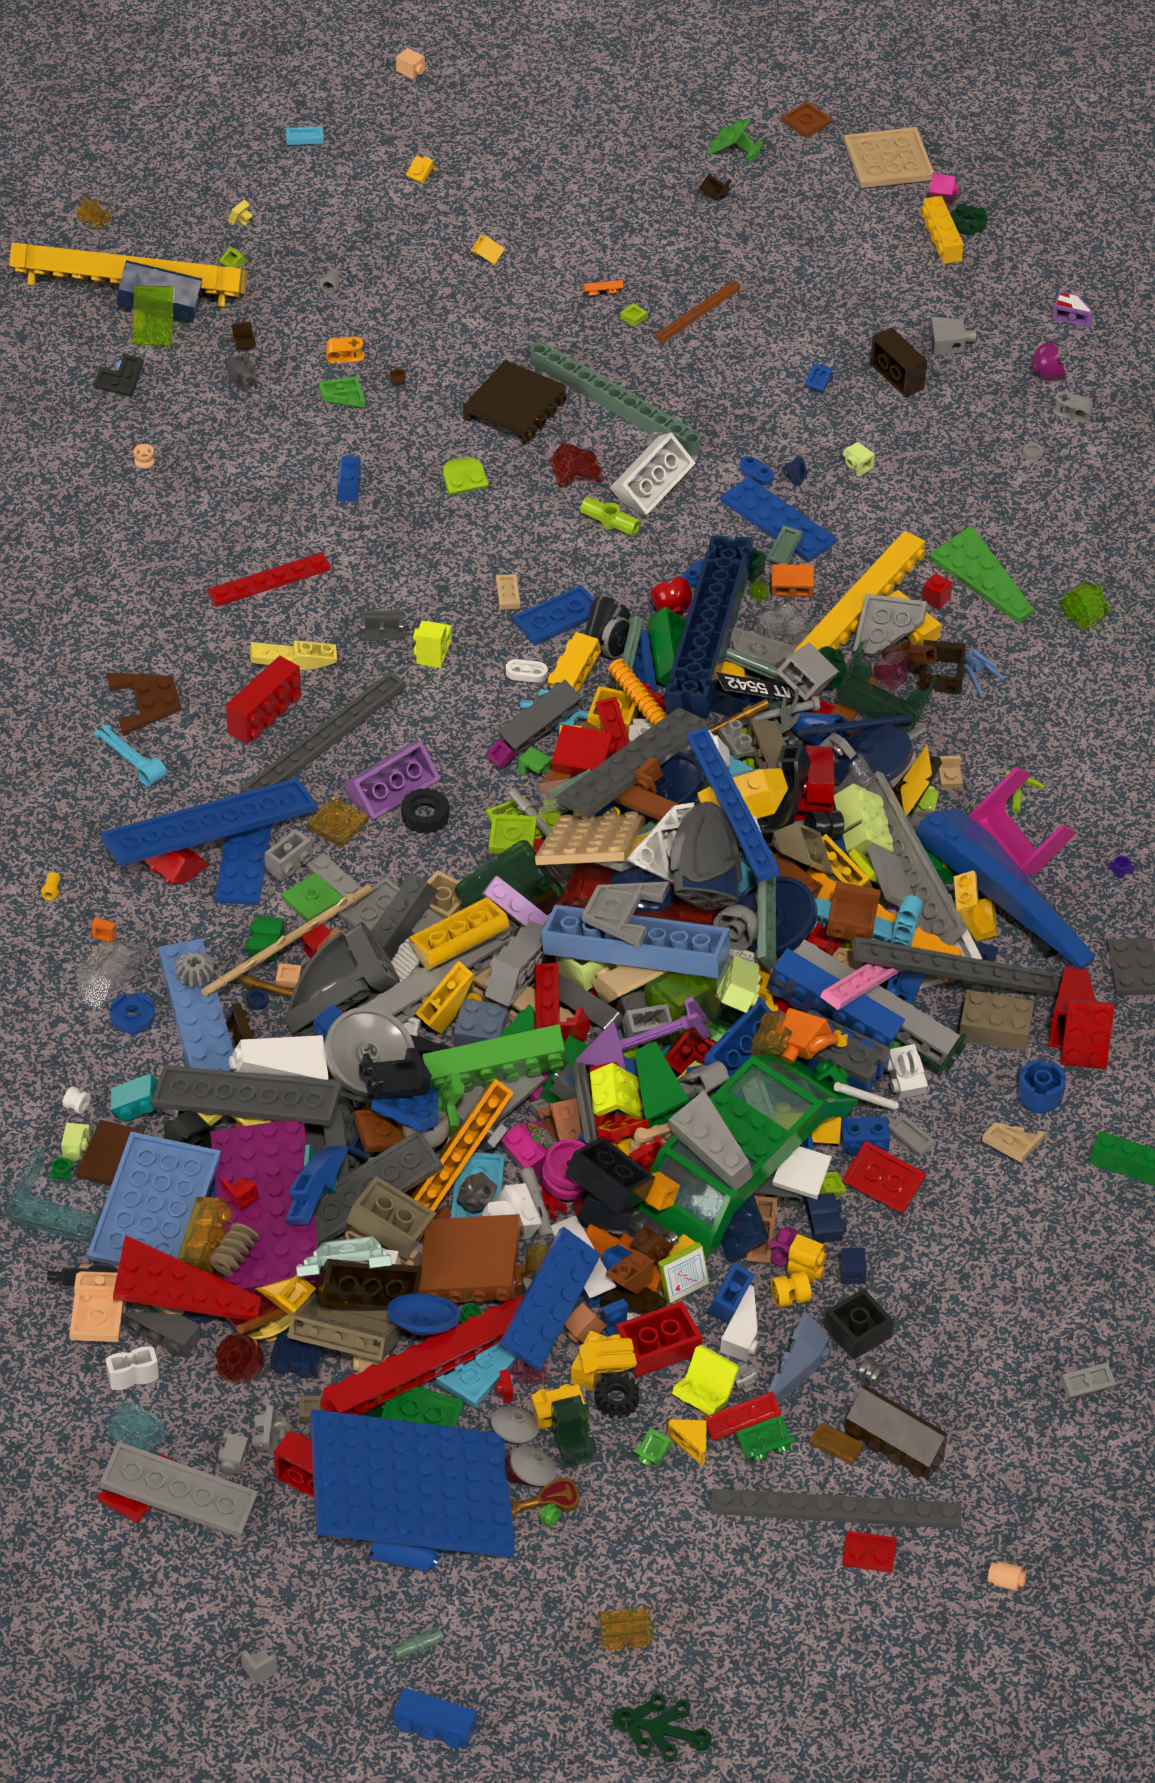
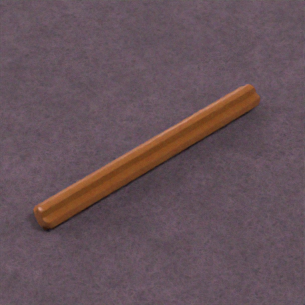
M731 281L656 333V340L664 343L740 290L739 282Z

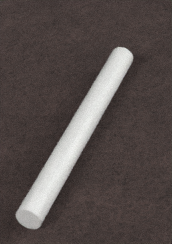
M839 1082L834 1084V1090L892 1110L898 1108L897 1101Z

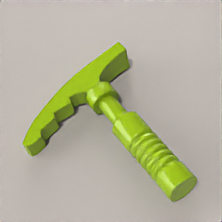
M1028 778L1024 782L1040 790H1044L1045 787L1032 778ZM1023 784L1013 794L1012 812L1020 813L1021 788Z

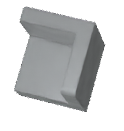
M247 1650L241 1652L242 1667L255 1685L278 1673L277 1658L274 1654L268 1656L265 1650L253 1656H250Z

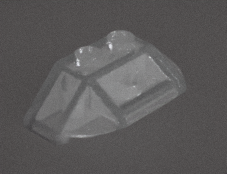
M100 942L75 972L82 1003L102 1012L150 955L151 950L134 942Z

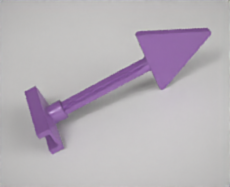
M691 997L684 1000L687 1015L680 1017L679 1020L620 1040L617 1026L612 1022L575 1059V1062L584 1063L585 1066H596L616 1061L619 1067L627 1070L623 1055L624 1050L692 1027L696 1028L703 1039L711 1037V1031L704 1023L708 1018L695 999Z

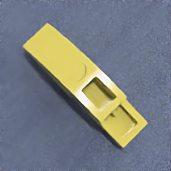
M294 640L293 646L251 642L250 660L251 663L269 665L279 655L299 665L300 670L316 669L337 662L336 644Z

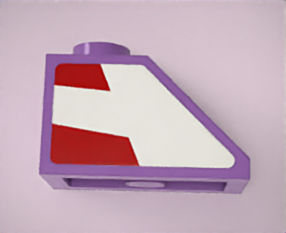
M1059 291L1054 304L1052 319L1091 327L1093 315L1091 308L1079 295Z

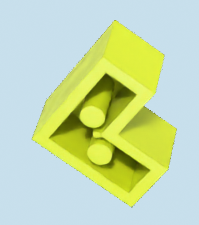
M421 621L419 629L416 628L413 635V641H416L413 655L416 656V664L436 668L442 667L452 640V625Z

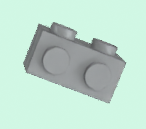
M294 829L264 853L265 870L279 881H283L288 876H291L295 870L308 863L312 858L311 839L297 829Z

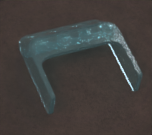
M38 1145L6 1206V1217L15 1223L79 1241L92 1239L105 1202L97 1215L42 1200L31 1194V1189L45 1164L44 1147Z

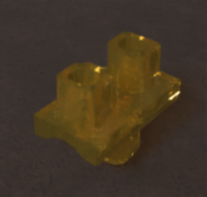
M87 195L81 197L82 205L77 208V218L80 221H88L97 230L102 228L103 223L110 222L111 212L102 210L100 202L91 200Z

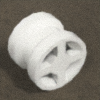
M72 1086L64 1096L63 1107L67 1109L73 1108L76 1113L83 1114L90 1104L91 1094L85 1091L80 1092L77 1087Z

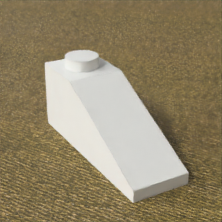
M749 1285L721 1338L720 1352L745 1362L748 1361L750 1355L757 1353L760 1343L757 1341L754 1286Z

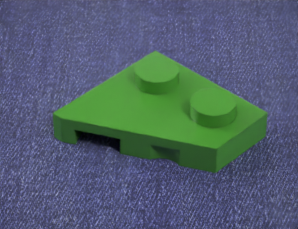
M358 376L318 382L323 401L361 408L365 407V399Z

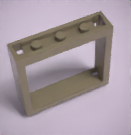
M315 1291L292 1314L288 1338L382 1361L401 1340L405 1330L394 1324L389 1318L387 1311L320 1306ZM375 1340L381 1341L380 1345L374 1344Z

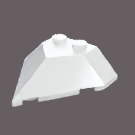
M694 802L673 806L626 860L674 884V873L677 871L670 869L673 843L683 817L694 806Z

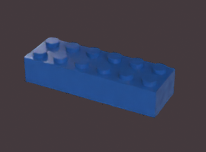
M788 948L785 950L774 966L766 989L771 994L783 998L796 1009H801L806 1013L811 1010L889 1048L892 1047L900 1033L905 1018L865 994L837 1010L820 996L823 990L840 981V979Z

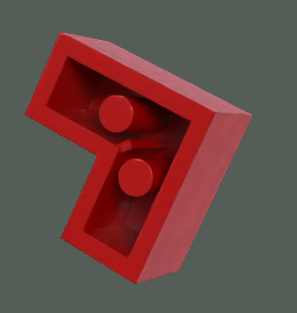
M695 1027L687 1030L684 1029L666 1051L664 1057L673 1069L682 1074L695 1057L704 1063L705 1055L717 1042L709 1037L703 1039Z

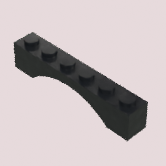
M803 744L783 745L779 756L778 768H782L788 790L775 814L771 815L766 825L760 829L768 848L774 855L777 852L774 845V831L794 824L810 768L811 760Z

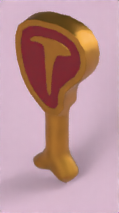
M560 1478L550 1482L541 1489L535 1498L523 1501H514L510 1498L512 1518L521 1511L537 1507L542 1508L550 1503L556 1504V1507L561 1509V1512H572L577 1509L580 1502L578 1488L574 1481L569 1478Z

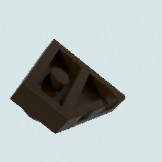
M620 1284L602 1296L600 1305L606 1306L609 1303L611 1304L624 1298L628 1304V1313H637L639 1315L647 1314L667 1305V1299L647 1286L636 1294Z

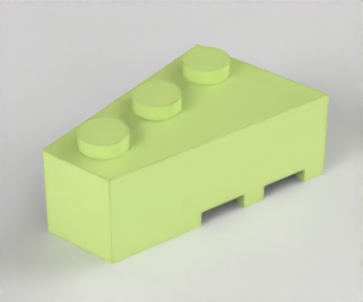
M734 955L716 991L720 1001L747 1013L750 1006L754 1007L759 997V994H757L760 988L758 983L761 975L758 974L759 965Z

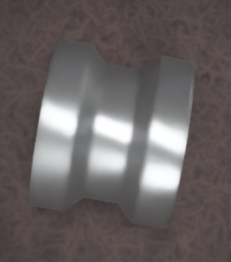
M869 1356L861 1365L858 1378L862 1380L867 1379L870 1385L876 1387L884 1378L887 1366L883 1363H876L875 1359Z

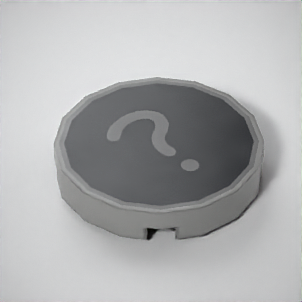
M618 616L616 619L610 620L603 631L602 641H604V646L601 645V649L607 657L615 659L624 653L630 622L626 618Z

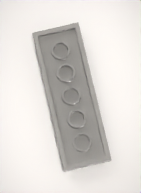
M117 1441L99 1484V1487L239 1538L242 1536L258 1495L256 1490Z

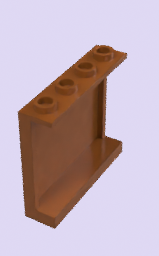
M520 1215L433 1219L424 1235L421 1259L423 1269L418 1293L440 1296L453 1303L517 1299L514 1282L519 1236H524V1225Z

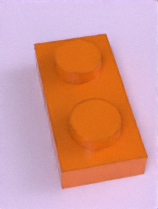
M623 280L587 283L582 285L583 293L588 292V296L600 295L599 291L606 290L607 294L619 293V289L623 288Z

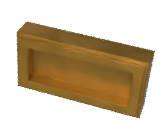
M820 1423L809 1440L810 1445L851 1465L854 1464L865 1444L823 1423Z

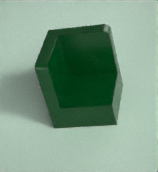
M753 548L754 558L751 567H749L747 579L752 583L764 572L766 558L765 553Z

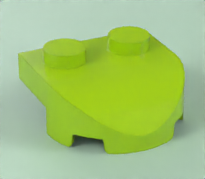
M461 457L445 463L442 481L445 482L449 496L488 488L487 478L479 460L472 457Z

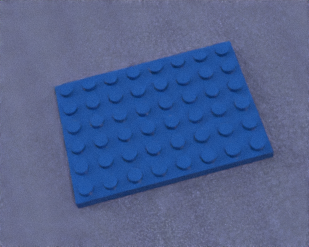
M312 1409L310 1429L316 1535L513 1557L515 1545L504 1439L498 1434L489 1431L346 1413L339 1414L338 1412Z

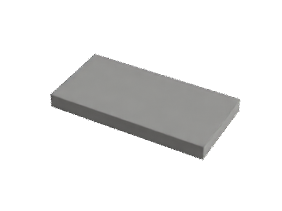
M527 1075L519 1077L518 1080L512 1082L500 1081L514 1093L492 1126L496 1125L543 1085L546 1079L542 1075L535 1077ZM477 1086L471 1091L464 1092L463 1096L456 1103V1112L462 1121L485 1086Z

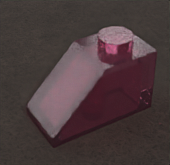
M908 652L889 653L882 660L879 659L874 665V678L895 691L907 680Z

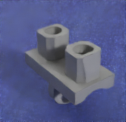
M739 720L729 721L727 727H722L718 730L719 736L729 748L730 755L735 760L743 756L752 757L756 752L751 745L753 740L749 735L742 732L743 725Z
M274 1405L267 1406L266 1413L255 1415V1427L258 1432L263 1431V1434L254 1435L252 1438V1446L255 1450L268 1451L270 1456H274V1450L290 1430H294L293 1426L287 1422L288 1419L286 1417H281L275 1413Z

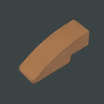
M754 1196L769 1238L747 1254L746 1262L770 1264L772 1247L768 1245L770 1239L774 1237L778 1198Z

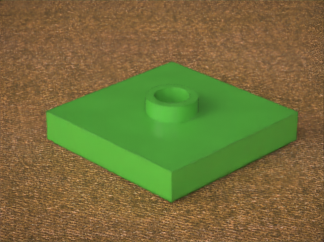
M317 873L312 874L281 894V899L306 922L334 906L343 898Z

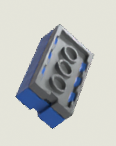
M809 1010L807 1014L827 1019L832 1033L835 1030H840L841 1035L848 1034L847 1045L844 1047L830 1045L816 1053L812 1059L808 1060L799 1056L796 1059L810 1069L815 1070V1067L820 1062L828 1061L832 1058L838 1068L843 1066L849 1074L850 1078L847 1080L851 1087L869 1092L875 1085L876 1076L880 1078L889 1065L890 1048Z

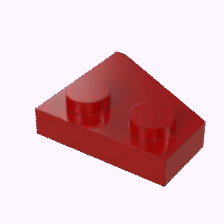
M618 1113L615 1115V1122L608 1120L597 1128L598 1138L603 1136L610 1143L620 1142L623 1137H633L637 1128L649 1129L648 1119Z

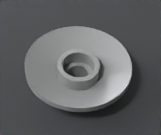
M505 1406L495 1410L492 1414L491 1426L495 1433L504 1440L524 1444L533 1441L537 1437L539 1428L535 1418L529 1412L518 1407Z
M521 1446L516 1448L511 1454V1467L515 1474L523 1481L534 1486H546L556 1478L557 1469L555 1463L542 1450L531 1446Z

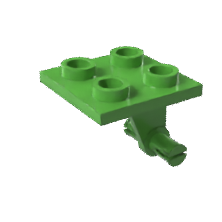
M748 118L743 121H736L729 128L727 126L722 128L718 132L719 136L711 142L712 146L708 150V154L715 153L736 143L748 152L745 158L748 162H752L754 157L759 155L763 143L757 140L753 144L744 132L750 122Z

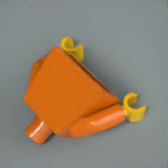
M789 1008L784 1020L775 1024L776 1040L782 1051H784L781 1059L790 1065L794 1063L797 1056L809 1060L827 1046L844 1047L847 1045L848 1034L841 1035L840 1030H835L832 1033L827 1019Z

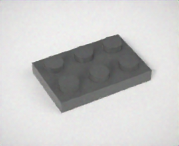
M1152 938L1108 939L1107 947L1116 996L1155 995V951Z

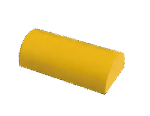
M486 897L408 938L422 965L427 970H430L508 930L509 921L506 913Z

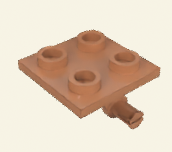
M577 1098L552 1103L548 1107L538 1109L540 1118L554 1117L560 1141L567 1139L578 1141L579 1134L583 1132Z

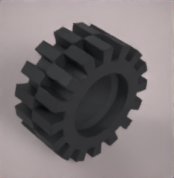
M617 1372V1375L614 1377L613 1373H609L608 1379L604 1375L601 1378V1382H597V1387L595 1388V1405L597 1404V1409L599 1411L602 1410L604 1416L609 1413V1418L612 1419L614 1415H618V1419H622V1414L626 1417L630 1416V1411L634 1413L639 1404L638 1383L635 1384L633 1377L629 1380L628 1374L621 1377V1372ZM618 1390L624 1392L627 1397L623 1400L615 1401L610 1399L608 1394L611 1391Z

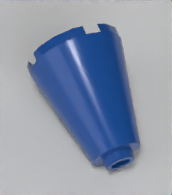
M801 711L791 715V717H794L796 714H800L796 724L790 730L798 735L799 728L811 727L813 724L818 723L827 725L848 722V719L841 715ZM846 731L835 732L843 738L848 737V735H845ZM825 733L824 736L818 737L809 735L800 738L811 746H819L832 733Z
M374 1541L367 1557L379 1562L428 1572L429 1568L435 1569L440 1555L436 1554L438 1549Z

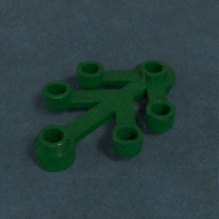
M656 1693L651 1696L650 1702L636 1709L629 1707L619 1708L613 1715L614 1726L622 1732H628L636 1745L637 1753L641 1756H647L652 1752V1742L648 1738H643L639 1729L649 1732L662 1752V1759L669 1763L677 1759L678 1751L676 1746L668 1743L664 1735L690 1741L692 1747L697 1751H705L711 1746L712 1736L704 1728L692 1731L668 1725V1723L678 1718L689 1716L691 1705L686 1700L677 1701L674 1709L651 1720L642 1718L653 1711L660 1712L665 1708V1697L662 1694ZM659 1700L662 1703L660 1705H656L653 1702ZM685 1707L687 1710L680 1711L678 1708ZM623 1716H628V1717H630V1719H629V1720H623L622 1717H623ZM703 1735V1736H705L706 1738L703 1739V1740H700V1739L697 1738V1736ZM645 1744L648 1748L642 1749L640 1746ZM672 1751L674 1754L669 1756L665 1752Z

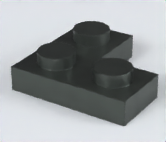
M124 354L118 371L99 367L93 386L96 389L132 397L144 363L143 358Z

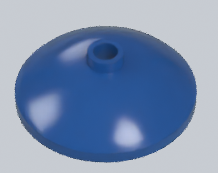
M423 1293L398 1296L390 1301L387 1311L389 1318L398 1327L422 1336L435 1335L452 1329L459 1323L461 1315L458 1306L450 1300Z

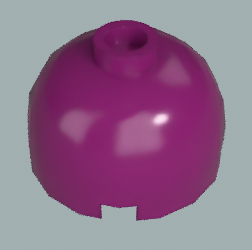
M1051 340L1040 345L1035 350L1034 362H1031L1034 372H1039L1043 379L1051 381L1066 377L1054 341Z

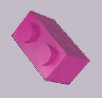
M933 173L929 191L930 197L942 196L945 203L953 204L954 198L957 199L959 193V183H956L955 176Z

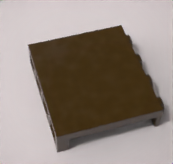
M504 360L463 405V419L470 422L476 416L521 435L522 444L525 445L535 437L539 428L545 426L547 419L555 415L557 408L565 404L567 400L566 385Z

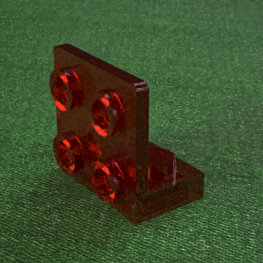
M562 442L550 458L558 487L566 488L575 475L600 483L604 480L597 456L590 450H584L575 445Z

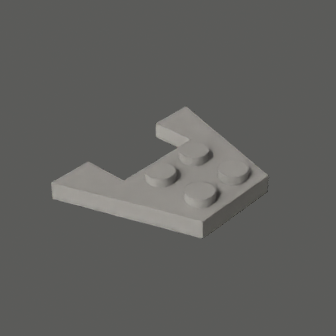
M649 882L597 885L582 913V920L636 947H640L647 934V929L645 926L628 923L641 899L663 903L670 889V883Z

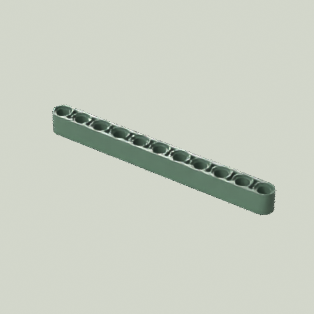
M540 341L534 342L531 345L530 362L533 366L656 438L672 432L690 456H696L700 453L701 435L699 432L552 346Z

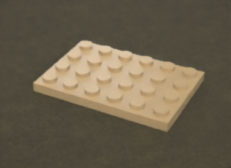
M632 811L625 813V815L605 813L603 816H595L594 814L589 819L583 815L582 817H573V815L560 816L535 856L536 865L625 861L645 824L644 815H638V812Z

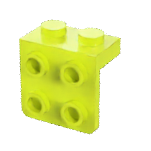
M614 1063L590 1072L595 1115L600 1117L620 1109L630 1116L644 1117L640 1083L637 1076Z
M699 1345L695 1348L686 1377L674 1385L672 1394L679 1397L681 1401L700 1409L704 1414L709 1415L720 1411L728 1403L739 1367L707 1347Z

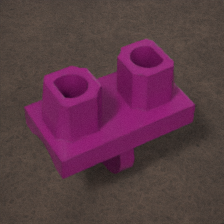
M790 1227L780 1228L777 1238L770 1239L768 1246L775 1247L771 1252V1259L774 1264L784 1266L789 1263L790 1246L797 1234H799L798 1230Z

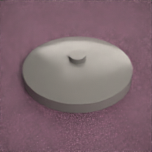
M372 1007L354 1008L340 1015L329 1028L324 1041L326 1063L333 1077L341 1082L342 1086L349 1091L368 1097H374V1095L368 1090L365 1079L359 1073V1064L362 1063L363 1054L368 1053L373 1063L405 1059L406 1049L414 1048L409 1032L397 1018L388 1012Z

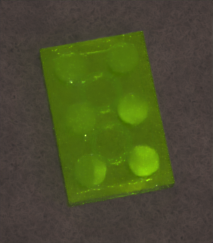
M134 285L133 345L172 346L174 286Z

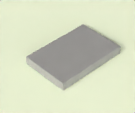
M872 843L866 848L885 900L900 907L907 895H913L901 861L897 855Z
M385 877L372 887L371 893L358 900L355 905L352 904L339 912L338 917L351 927L363 922L371 931L386 910L387 903L397 894L400 888Z

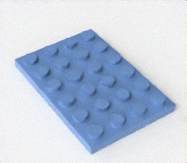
M130 1132L91 1241L87 1258L119 1266L124 1238L127 1235L185 1262L222 1156L221 1151Z

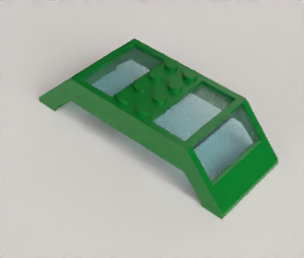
M783 1053L752 1055L719 1088L710 1100L747 1157L753 1177L736 1191L733 1190L673 1135L659 1149L649 1173L652 1174L659 1171L680 1185L674 1205L658 1210L647 1205L646 1201H642L635 1205L634 1210L638 1213L643 1211L668 1231H674L678 1239L685 1234L694 1242H699L703 1246L706 1260L721 1245L720 1241L736 1210L826 1118L836 1116L844 1118L858 1104L856 1098L835 1091L834 1084L825 1078L818 1082L813 1074V1070L797 1059L792 1065L785 1063L781 1059Z

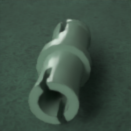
M435 1627V1629L419 1635L417 1633L412 1634L411 1638L392 1644L391 1652L393 1657H395V1660H399L416 1652L417 1654L423 1653L424 1649L443 1643L442 1631L439 1627Z

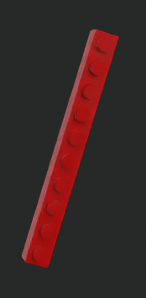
M524 1294L518 1296L517 1299H508L498 1307L492 1306L477 1317L471 1316L464 1323L440 1335H432L425 1342L417 1346L415 1344L411 1345L398 1355H390L384 1362L377 1365L372 1364L357 1375L351 1374L344 1381L336 1385H328L323 1390L320 1400L321 1407L324 1411L360 1415L476 1358L478 1354L500 1342Z

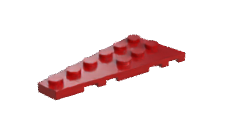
M125 1235L113 1299L245 1321L258 1317L261 1303L260 1296Z

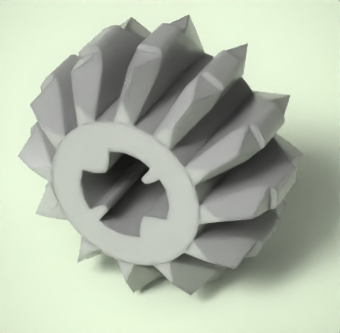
M199 950L196 953L188 951L187 955L181 954L180 960L176 961L175 966L176 977L178 980H181L182 985L189 984L192 989L194 985H198L201 988L202 983L209 984L210 978H213L214 975L212 958H209L207 953L200 954Z

